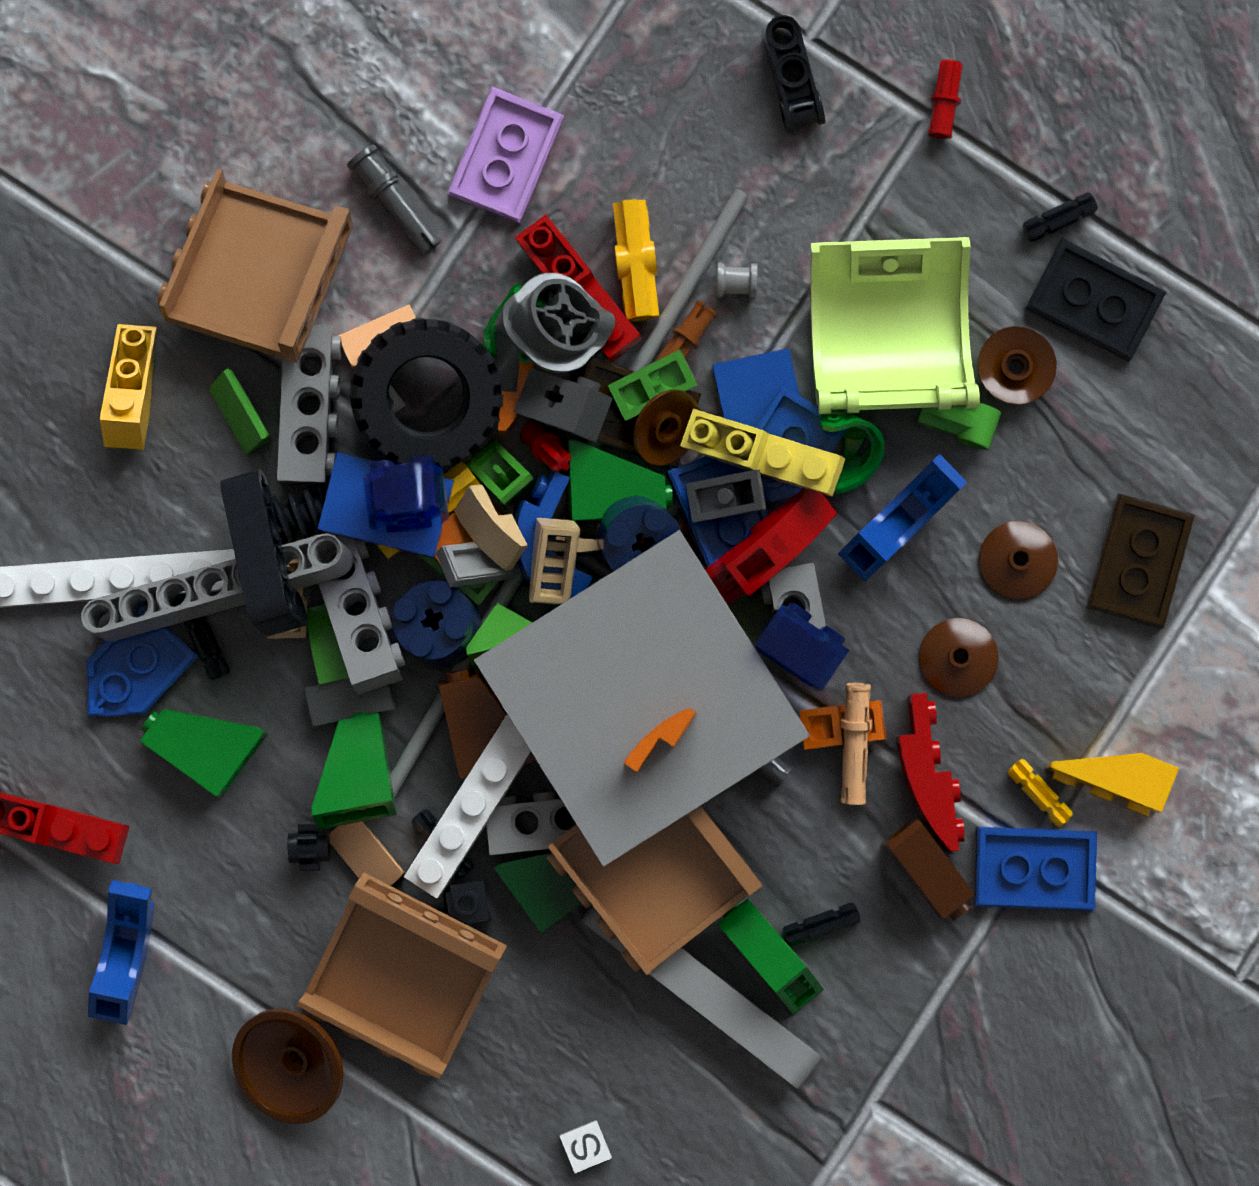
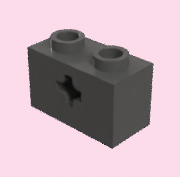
M530 368L514 412L535 422L596 443L613 399L599 392L601 384L578 376L575 383L569 381L571 375L569 373L555 374L547 371L545 373Z

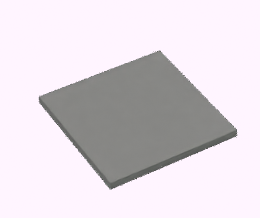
M680 530L474 659L603 867L810 737L805 726ZM688 708L697 713L675 747L662 739L659 740L639 772L623 763L638 743L663 721Z

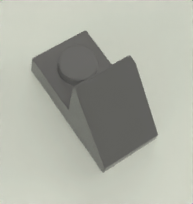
M760 469L686 484L692 523L730 516L750 515L766 509Z

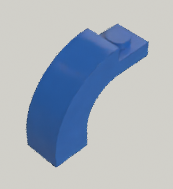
M939 454L875 518L859 531L843 547L838 555L866 582L967 481Z
M548 471L546 477L541 475L538 478L531 494L532 497L536 498L533 504L525 500H518L513 512V518L528 545L517 563L522 576L529 585L536 518H552L570 479L555 471ZM546 550L545 556L558 557L554 550ZM544 566L543 572L562 573V568ZM574 569L570 599L587 589L593 577ZM541 582V588L561 590V583Z
M115 880L111 882L108 890L107 924L98 967L89 990L88 1017L124 1025L128 1024L139 989L150 941L155 903L151 901L152 888Z

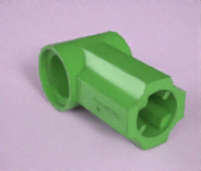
M982 403L979 404L978 409H966V405H951L950 410H938V407L921 408L917 423L953 435L957 441L970 447L989 450L1001 411Z

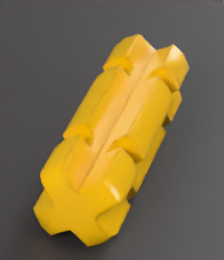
M1020 759L1015 762L1007 771L1008 775L1016 784H1022L1023 787L1021 789L1042 812L1046 811L1048 813V819L1055 826H1063L1070 820L1073 812L1064 802L1060 803L1058 801L1059 796L1038 774L1034 775L1032 773L1034 769L1026 760Z

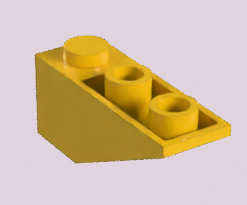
M117 324L100 414L104 447L144 450L150 416L157 327Z
M1144 753L1048 762L1045 767L1054 772L1052 779L1075 787L1077 781L1091 787L1089 794L1112 802L1114 796L1128 802L1126 809L1145 817H1149L1151 811L1162 813L1179 770L1176 766Z

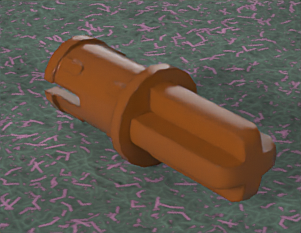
M697 300L679 328L674 327L672 330L674 333L673 337L656 361L681 349L686 359L693 348L698 349L700 346L698 343L699 339L718 314L708 305L704 308L705 304Z

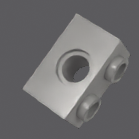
M814 563L783 568L760 587L763 604H771L774 620L767 621L771 644H779L780 652L825 644L829 641ZM788 598L799 599L804 606L803 615L797 619L788 618L782 611L783 601Z

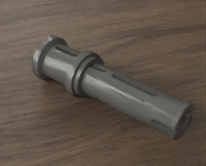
M370 145L354 156L348 162L347 167L350 171L355 170L368 187V195L374 199L379 198L419 250L421 256H424L430 252V247L422 237L427 239L433 249L442 240L438 238L397 185L399 179L396 172L387 169L376 154L378 151L377 147Z

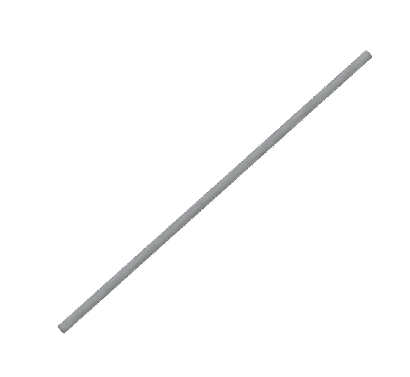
M735 189L633 361L629 368L630 370L637 371L652 362L749 196L743 191ZM587 440L585 443L599 450L602 447V444ZM566 488L551 519H559L567 506ZM521 573L515 579L504 580L481 619L482 624L497 603L507 608L524 579ZM469 658L454 665L451 671L468 669L470 671L472 664ZM440 691L391 772L394 797L397 795L445 713Z

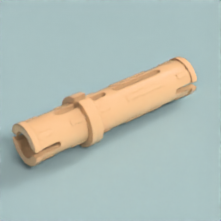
M847 683L845 684V716L841 719V728L844 729V749L840 802L849 805L866 804L867 745L869 730H872V720L869 719L871 685Z

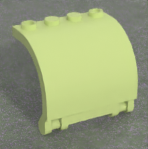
M969 237L811 243V341L814 385L819 414H831V410L846 409L847 413H859V410L938 407V410H950L951 405H966V409L979 408V386L975 383L969 337L968 284L971 248Z

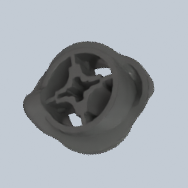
M544 273L530 279L516 294L512 295L505 302L497 316L496 329L500 335L507 337L540 369L550 373L564 374L581 368L593 354L603 348L615 328L616 320L612 312L605 310L572 278L559 273ZM536 301H542V308L536 307ZM570 338H575L574 346L570 345Z

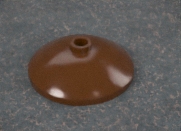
M270 1009L253 1016L241 1027L236 1035L232 1048L234 1074L244 1095L262 1113L284 1123L304 1124L317 1120L334 1106L343 1086V1065L333 1040L314 1020L293 1010Z

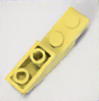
M696 409L692 410L680 444L685 449L747 471L760 469V474L764 477L829 496H833L845 462V458L840 455L778 437L764 430Z

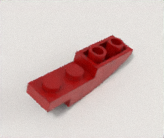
M546 214L515 237L540 274L559 273L572 278L605 310L612 312L616 320L615 328L606 344L600 349L610 363L642 341L639 332L595 279L590 268Z
M803 488L750 528L751 535L708 566L705 571L727 605L744 593L750 596L800 554L830 523L837 512L822 493Z
M927 693L911 694L908 696L911 734L896 737L904 778L922 819L935 838L947 851H959L958 842H965L963 819H956L954 804L961 802L958 778L952 779L951 771L935 772L934 765L941 764L939 741H932L930 725L937 724L935 702L928 701Z
M0 792V834L105 862L120 864L129 825Z

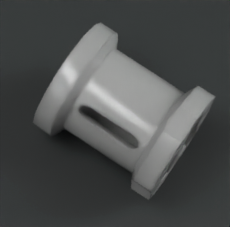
M718 262L717 298H723L724 294L749 295L750 299H756L757 263H751L750 267L725 266L724 262Z

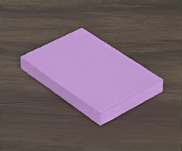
M491 87L448 190V196L520 225L558 135L564 115Z

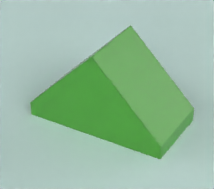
M495 439L465 464L505 510L510 508L535 485L532 475Z
M497 603L466 647L467 656L474 670L479 669L474 659L532 622Z

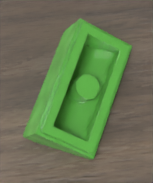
M226 369L211 384L210 392L246 454H250L270 443L272 438L232 369Z

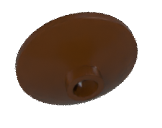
M1023 326L1003 328L990 336L981 348L977 364L979 378L988 393L1001 402L1013 405L1027 404L1044 395L1052 385L1057 369L1056 356L1048 340L1039 332ZM1011 361H1018L1022 365V372L1020 374H1013L1009 371L1008 365Z
M667 390L653 397L641 410L635 423L633 439L636 451L643 460L653 465L662 466L677 461L688 452V449L681 447L680 444L692 410L700 411L698 403L691 395L682 390Z
M1011 521L995 528L985 538L979 553V567L987 585L999 595L1010 599H1027L1044 591L1052 582L1058 566V554L1051 537L1039 526L1025 521ZM1016 552H1023L1027 556V563L1024 566H1018L1014 563L1013 556Z
M953 618L937 624L927 633L920 647L919 663L925 679L934 689L948 696L965 697L979 692L992 680L998 666V650L993 637L982 625L965 618ZM962 649L967 653V661L964 664H958L954 661L953 653L955 650Z

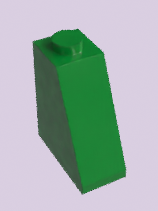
M570 440L564 442V448L571 455V459L568 462L570 468L565 471V476L570 478L566 485L567 520L603 519L605 512L612 504L630 496H640L654 500L665 507L666 510L667 508H672L671 484L665 485V476L580 441Z
M163 709L160 714L154 711L145 721L141 728V731L145 734L140 742L213 795L222 798L269 733L254 726Z
M357 712L352 715V718L338 721L311 808L313 818L319 830L397 815L384 728L379 713Z
M748 898L744 902L736 904L723 915V919L718 923V926L793 1015L824 990L807 966Z

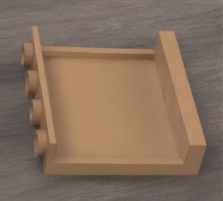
M217 169L212 181H207L202 189V205L198 214H193L188 222L186 236L188 238L183 249H177L173 257V273L169 282L163 283L160 287L157 305H159L165 322L298 363L353 229L350 209L334 205L331 214L226 182L223 170Z
M701 805L604 867L577 824L548 846L552 854L547 859L561 876L566 873L570 875L576 883L572 891L585 908L593 905L601 916L596 922L610 940L617 936L626 948L621 953L626 962L635 972L642 969L646 975L650 974L655 967L745 897L750 896L762 887V883Z
M363 873L349 895V902L297 1007L305 1010L308 1016L317 1021H327L340 1028L346 1036L356 1040L362 1039L375 1046L381 1054L390 1058L397 1057L412 1065L416 1072L424 1076H434L440 1079L507 945Z

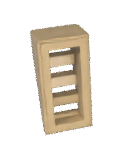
M536 518L529 591L530 603L561 605L570 599L580 528L575 521ZM548 535L565 536V540L548 539ZM546 550L564 551L563 557L545 556ZM544 566L562 568V573L543 572ZM541 582L561 583V590L542 589Z

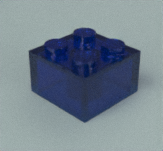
M792 603L786 607L781 604L771 614L752 642V645L758 652L815 691H822L850 651L842 645L846 639L828 626H822L821 629H818L809 623L812 615L798 605Z

